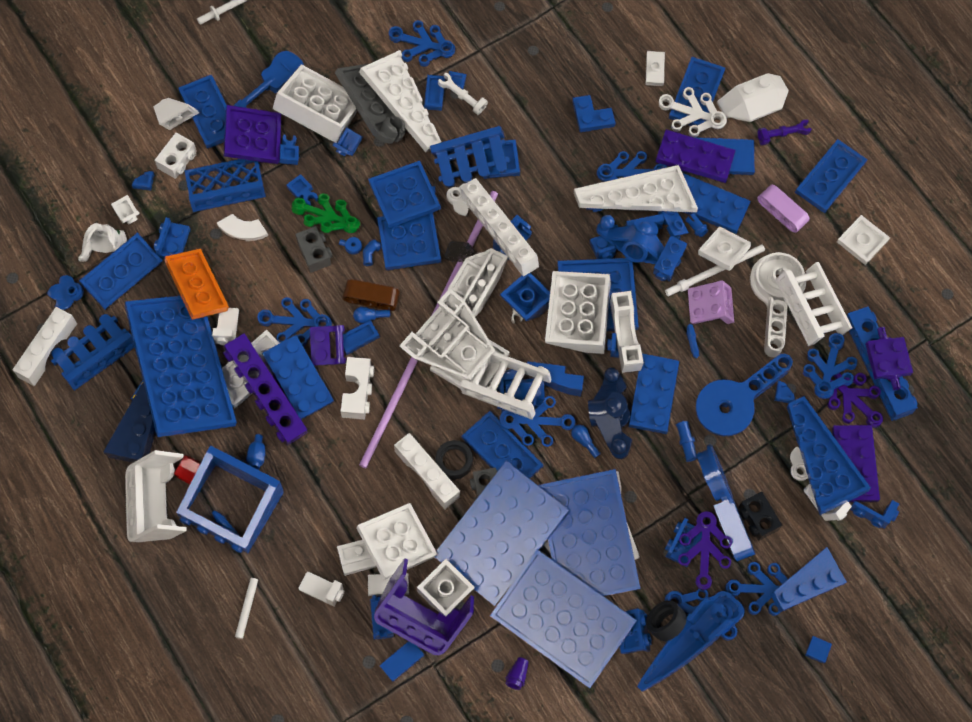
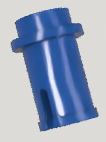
M695 213L690 215L694 222L688 216L686 222L695 231L694 234L699 237L704 236L708 232L707 225L703 224Z

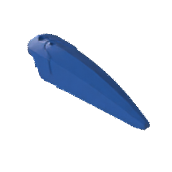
M725 591L705 598L692 613H689L686 625L681 633L665 644L641 678L637 687L644 692L696 658L742 619L745 613L743 605L729 592Z

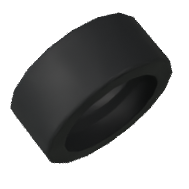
M452 440L445 442L439 447L436 452L435 462L449 479L456 480L463 478L469 473L472 468L473 456L470 448L465 443ZM456 449L463 452L466 459L463 468L452 471L444 466L442 459L447 451Z
M666 600L657 604L649 612L646 626L658 640L668 641L681 633L686 625L687 616L677 603ZM673 614L672 619L665 626L659 628L661 622L667 616Z

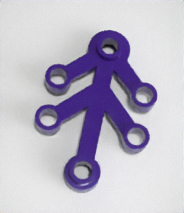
M838 373L834 375V377L838 379L841 378L842 375ZM857 373L853 376V383L858 386L863 385L867 379L866 375ZM857 377H861L863 381H858ZM842 385L834 389L833 395L829 398L828 407L831 410L839 408L841 402L837 398L838 389L843 394L842 421L844 423L850 424L855 418L851 408L852 402L866 416L867 425H872V428H877L883 422L881 413L872 411L858 398H878L881 393L879 387L872 386L870 389H858ZM871 390H875L877 395H873ZM831 402H836L837 406H833ZM845 415H850L851 420L846 419ZM873 416H877L879 420L875 421Z
M702 512L697 517V525L688 533L682 534L679 542L682 546H689L691 540L700 532H702V540L687 553L681 554L678 562L681 566H688L690 560L701 552L700 575L696 577L695 583L698 589L708 590L712 584V579L708 575L709 552L719 562V566L722 569H728L731 566V559L724 556L710 541V532L720 541V546L723 549L730 548L732 540L717 528V520L714 514ZM703 519H710V524L705 525ZM688 537L689 542L683 543L682 538ZM724 539L729 540L730 544L728 546L722 544ZM685 556L688 558V562L682 563L680 559ZM723 559H727L729 561V564L727 566H723L721 564V561ZM706 578L708 583L702 585L700 579Z

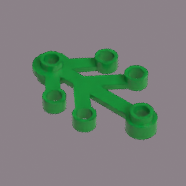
M324 193L318 196V203L322 205L324 210L306 204L303 198H296L292 202L291 210L293 213L302 215L305 212L318 215L319 217H314L310 214L305 215L303 223L308 227L321 224V231L324 233L343 229L348 233H354L360 227V221L350 216L346 209L347 203L344 200L340 199L335 203V209L341 213L342 217L336 215L329 203V195Z

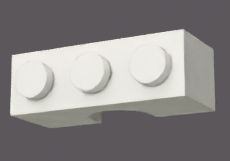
M347 357L346 381L357 383L359 388L351 394L343 393L341 404L342 418L365 420L366 413L370 411V402H367L368 395L372 394V384H369L370 377L374 376V366L371 365L370 359Z

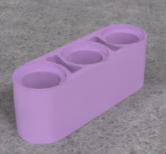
M773 184L757 198L759 203L791 232H798L810 220L808 214Z

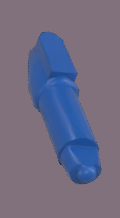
M689 324L687 326V339L689 340L693 357L698 358L699 349L693 325Z
M215 510L212 512L214 519L220 526L239 536L237 531L221 513Z

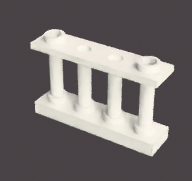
M816 262L807 269L806 274L794 277L790 269L784 271L775 279L808 346L814 345L825 337L823 333L836 330L837 333L844 335L853 328L819 262ZM810 280L815 290L803 293L798 283ZM819 297L823 307L811 310L807 300ZM827 313L832 323L819 326L815 317Z
M495 351L473 376L472 380L462 379L459 386L462 394L533 420L536 413L532 404L535 394L542 380L550 383L552 379L550 372L542 366L535 367ZM489 362L499 364V368L490 386H480L479 382ZM506 369L516 370L517 373L507 393L497 392L496 389ZM524 374L535 377L525 399L522 401L515 399L514 395Z

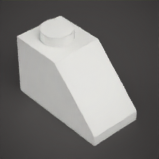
M171 98L163 99L160 103L153 106L159 125L168 130L173 129L199 113L197 109L189 104Z

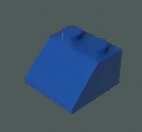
M531 273L518 278L500 294L525 321L535 319L549 309L550 292Z

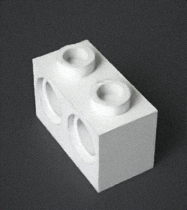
M175 133L155 159L157 168L176 179L179 174L185 171L188 162L196 156L197 150L194 142Z

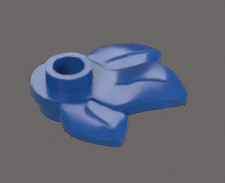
M65 275L60 277L59 284L49 288L47 294L50 298L56 300L55 307L66 310L71 307L73 301H78L83 297L84 291L82 286L76 283L71 276Z

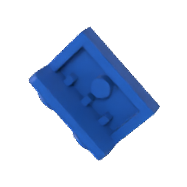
M684 518L682 523L678 521L673 531L676 533L674 540L669 539L665 548L668 551L666 557L679 563V556L687 553L702 538V532H700L691 540L689 546H682L680 544V536L688 533L695 527L688 523L686 518ZM683 537L682 542L688 543L689 538ZM685 556L680 559L682 563L688 562V558Z

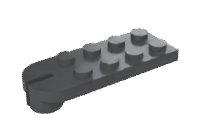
M367 64L337 68L335 72L337 78L373 136L384 143L399 142L405 134L404 122L392 113L359 73L360 69Z

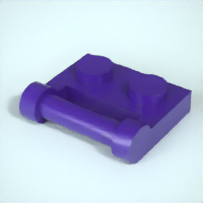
M344 325L310 327L311 361L314 366L346 364L343 346ZM330 332H335L336 358L331 359Z

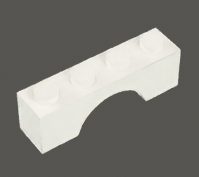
M631 291L612 293L610 306L622 373L641 371L643 357L635 332L634 306Z
M55 307L12 369L18 378L33 386L36 385L45 372L46 361L52 349L58 342L67 339L77 325L71 314Z
M410 433L394 444L395 453L420 476L433 497L444 509L460 498V490Z

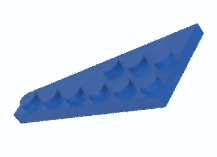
M805 396L788 403L787 410L819 515L869 492L871 487Z

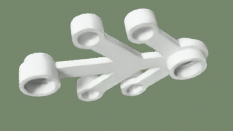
M691 87L684 89L683 97L689 100L692 107L674 102L673 97L668 94L662 95L659 99V107L662 110L673 109L689 115L672 122L671 127L675 132H679L683 126L698 119L706 120L698 126L692 125L689 128V135L697 137L700 132L710 127L721 129L727 122L726 115L716 110L709 93H703L700 98L701 104L706 105L709 113L701 109ZM690 91L692 95L688 96L686 92ZM703 97H708L709 100L704 101ZM663 102H668L669 105H668V106H664L662 103H663ZM714 119H720L721 122L716 123ZM678 123L680 127L676 128L674 124ZM696 129L698 132L692 133L691 130Z

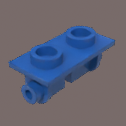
M658 212V215L663 214V223L668 225L666 229L670 236L680 239V235L689 233L678 212Z

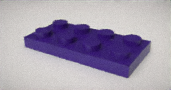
M665 130L655 162L670 167L679 165L683 171L726 183L736 150Z
M872 425L833 426L832 435L871 487L869 492L848 502H879L880 496Z

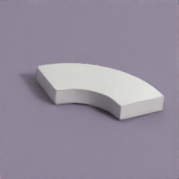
M231 214L217 222L218 227L226 235L234 239L255 241L268 236L259 219L243 221L234 214Z

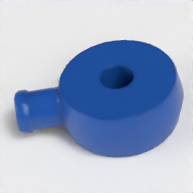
M351 237L346 241L340 239L339 245L345 246V250L351 255L358 254L362 249V243L356 237Z

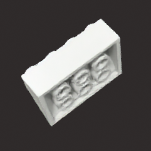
M302 64L277 92L273 105L274 110L336 143L358 111L343 86Z
M553 271L545 343L585 353L604 354L611 288L610 274Z

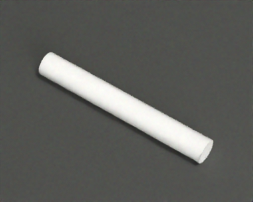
M250 578L235 634V637L243 639L258 583L256 578Z

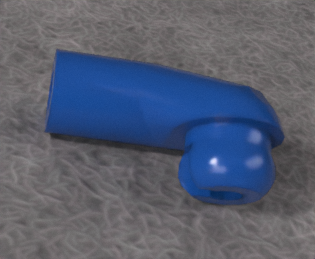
M371 240L363 249L364 266L373 265L372 254L374 251L381 249L379 241Z

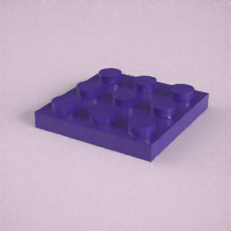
M227 105L223 156L278 164L280 161L281 113Z

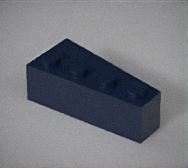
M144 382L141 384L103 451L108 458L134 463L150 453L156 430Z

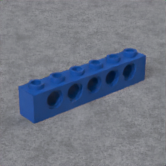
M868 306L848 313L847 318L853 327L849 330V333L874 385L881 390L879 396L891 421L913 414L918 408L917 400L911 395L909 384L903 376L898 378L901 387L899 390H893L891 382L887 379H874L865 345L867 341L879 339L877 331L879 327L876 323L877 319L874 312H871ZM862 327L868 328L869 332L864 331ZM894 394L900 395L902 399H897Z

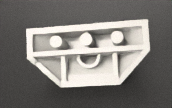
M767 73L735 86L719 99L717 104L721 112L726 115V118L731 117L737 120L752 122L782 110L789 90L780 76Z
M492 248L466 258L449 286L450 289L465 300L475 317L482 311L497 285L508 259V256Z

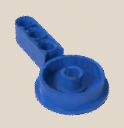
M780 354L742 383L732 380H717L706 385L699 393L696 401V414L702 426L709 432L719 436H733L744 431L751 423L754 415V399L787 375L793 363L792 358L787 354ZM783 362L787 365V367L782 368L779 366L778 363ZM764 374H770L772 379L765 378ZM749 385H756L758 390H751ZM729 407V412L722 413L719 408Z
M709 444L707 445V450L697 453V457L705 481L716 501L722 500L721 503L713 506L725 536L730 537L732 540L730 548L735 560L738 562L756 554L733 499L723 468L712 445Z

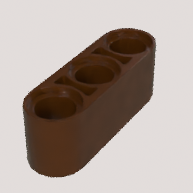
M350 279L346 282L342 299L352 304L394 311L396 310L400 291L394 287Z

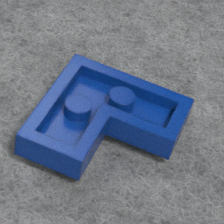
M590 95L572 99L580 132L615 127L616 123L612 108L594 110Z

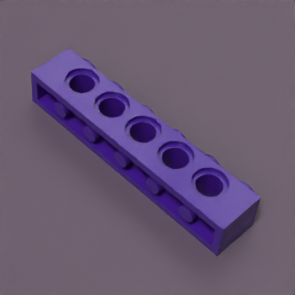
M245 333L225 344V352L223 353L228 362L232 361L236 366L234 371L237 376L244 378L246 382L244 384L249 394L253 393L257 399L255 400L256 405L260 411L264 409L267 416L265 418L271 427L275 426L277 429L276 435L280 442H285L288 446L306 435L307 428ZM240 355H247L249 359L246 362H240L238 357ZM257 371L259 376L257 378H250L248 376L249 372ZM265 386L270 391L268 394L263 395L259 392V389ZM271 403H278L280 408L276 411L269 408ZM282 419H288L291 424L288 427H283L279 422Z

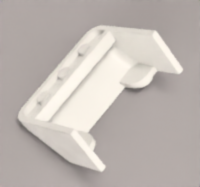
M155 450L127 467L125 474L127 538L130 542L167 540L186 532V527H179L173 519H167L166 483L174 476L175 469L173 463L182 459L183 454Z

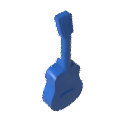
M289 51L278 53L271 65L263 70L261 74L263 83L233 106L247 108V105L265 90L277 93L300 65H304L302 60Z

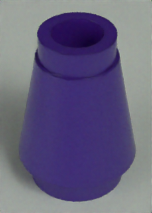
M521 657L517 658V661L505 677V684L508 687L520 690L525 685L529 661Z

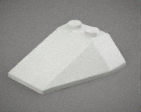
M449 288L437 302L439 308L416 334L411 332L401 343L400 347L416 360L471 380L496 350L465 300Z

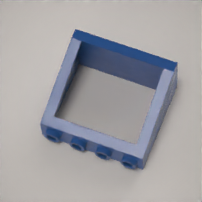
M210 445L176 513L180 518L179 521L183 524L196 526V530L204 535L210 533L216 541L221 544L225 542L231 544V548L239 553H242V551L249 553L284 491L279 480ZM215 466L265 491L243 537L189 510Z

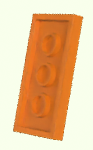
M201 249L165 256V264L192 320L228 311L229 306Z

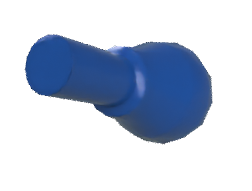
M358 307L353 313L354 320L362 324L376 318L390 317V310H375L366 307Z
M584 425L574 426L571 430L572 438L583 447H586L594 458L598 457L601 453L592 443L587 428Z

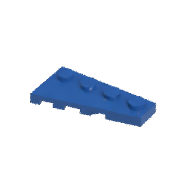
M826 547L770 595L779 612H783L842 586L847 581L828 547Z

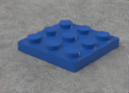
M420 161L368 179L388 228L441 210L439 201Z
M433 212L388 228L384 216L377 217L385 270L441 262Z

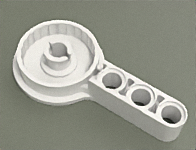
M780 252L772 253L759 259L750 273V285L754 294L767 306L764 351L769 357L780 355L785 345L788 304L775 281L776 275H781L784 271L790 269L794 277L805 274L801 263L796 258ZM806 281L798 283L802 292L805 290ZM773 309H778L781 313H775ZM772 326L778 327L780 331L773 330ZM770 344H776L778 349L771 347Z

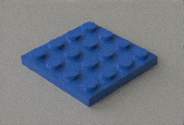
M627 258L557 262L558 272L610 274L611 288L606 331H615L610 306L612 293L631 291L634 306L635 330H638L632 261Z

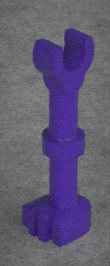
M802 120L801 123L795 126H780L779 129L767 130L765 127L759 128L757 135L760 145L769 144L770 137H785L787 134L792 133L808 135L812 129H806L803 126H806L809 121Z

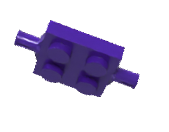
M885 327L877 328L879 339L865 343L874 379L884 378L891 380L893 390H899L901 387L898 378L909 376L913 373L904 337H887Z

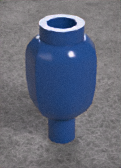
M260 434L255 435V440L249 445L246 462L257 470L263 465L266 452L265 446L262 443L263 436Z

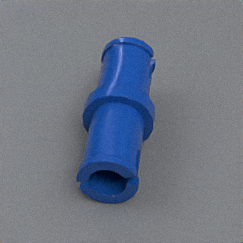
M688 421L677 423L676 427L680 436L679 443L683 447L686 462L697 460L698 457L694 446L695 439L691 436Z

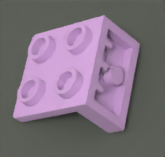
M723 280L688 289L690 322L692 324L719 318L727 324L734 323L732 288Z

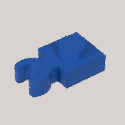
M283 135L282 144H280L279 163L298 165L299 146H295L296 136L293 135V140L288 141L286 135Z
M301 174L286 185L287 189L296 198H304L306 204L311 206L308 201L310 198H313L316 202L318 201L317 194L311 192L313 190L312 186Z

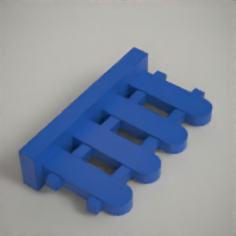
M501 126L431 145V153L435 158L437 157V159H434L436 165L439 164L442 175L438 177L439 181L443 182L446 187L451 188L455 184L454 178L461 177L463 182L468 183L472 180V173L478 172L482 178L488 177L490 174L489 168L495 166L498 172H506L508 168L507 163H510L509 157L505 158L503 145H506L504 139L501 140L505 138ZM486 150H492L494 161H487ZM474 154L477 166L470 168L468 155ZM451 160H457L459 171H452Z
M108 314L100 316L99 322L101 325L95 329L91 325L86 326L83 330L85 337L80 340L77 337H70L67 341L68 349L63 351L61 348H55L52 351L51 355L54 359L51 362L54 366L59 364L64 372L61 374L74 391L135 348L132 335L125 328L121 330L117 326L116 322L118 320L115 316L112 318ZM105 330L112 337L107 341L100 335ZM89 341L96 348L90 353L84 346ZM72 353H75L80 359L75 364L68 358Z

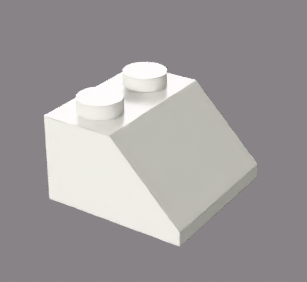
M445 559L417 587V592L433 608L446 617L475 587Z

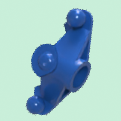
M604 215L596 227V231L611 245H615L616 249L632 262L656 264L665 248L656 236L658 234L657 225L646 218L636 219L632 226L618 227V225H615V220L611 215Z

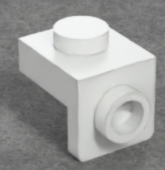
M128 195L111 204L122 224L127 222L129 225L138 220L136 216L140 213L136 210Z

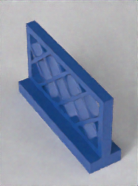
M237 159L185 170L189 200L193 212L266 197L258 161ZM255 163L251 170L245 168L246 164ZM230 167L237 168L233 174L227 172V169ZM211 171L219 172L215 178L208 175ZM241 171L247 173L244 179L237 177ZM198 174L201 176L196 182L190 179L192 175ZM222 175L229 177L225 183L219 181ZM251 176L258 179L255 182H247ZM205 178L211 181L207 187L201 185ZM233 180L240 183L236 186H229ZM215 184L222 186L220 189L211 190ZM197 187L204 190L202 193L193 194Z

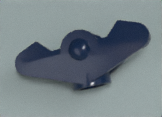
M608 368L604 373L603 384L595 398L588 400L591 427H598L613 457L624 459L628 456L632 444V439L622 432V427L630 420L626 398L622 395L627 386L617 369Z

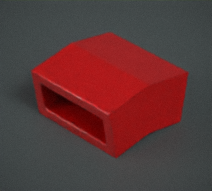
M184 456L174 475L180 480L191 484L201 462L189 456Z

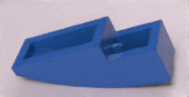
M527 361V364L535 367L542 366L550 372L552 380L550 383L544 381V385L556 391L581 397L584 376L565 374L566 366Z

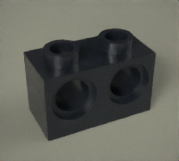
M762 491L742 501L739 505L738 511L741 518L748 522L750 533L758 541L779 531L783 526ZM749 505L756 506L758 512H752ZM759 522H765L768 525V529H762Z

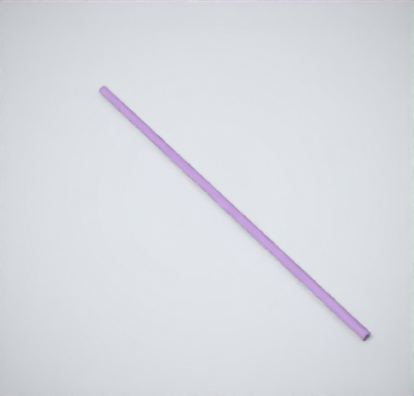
M491 191L490 196L494 201L498 193ZM477 220L441 297L448 291L450 284L473 248L483 227L479 220ZM437 303V305H436V307H435L433 313L439 308L438 303ZM411 357L359 464L362 468H367L418 362L413 357Z

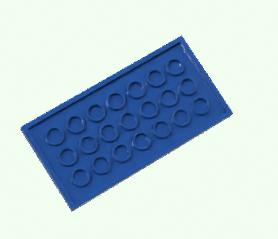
M181 296L126 301L125 309L157 437L236 426L235 414L208 317L205 316L192 320Z

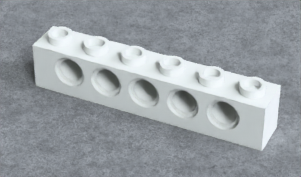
M475 178L461 186L460 189L464 202L524 277L539 267L537 254L479 181Z

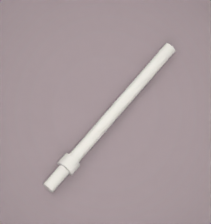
M761 244L747 251L736 264L764 252V246ZM717 265L687 280L678 281L676 285L666 289L665 293L667 296H671L679 291H686L690 286L726 269Z

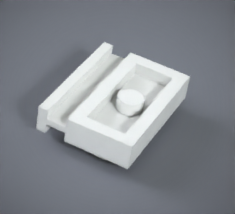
M363 540L337 546L344 576L376 567Z

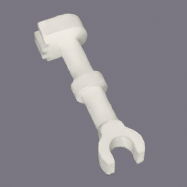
M448 73L444 74L446 82H443L441 79L438 80L440 87L452 90L458 95L460 100H465L470 104L475 114L479 115L488 104L486 99L482 97L479 101H476L468 94V91L462 90L454 84Z

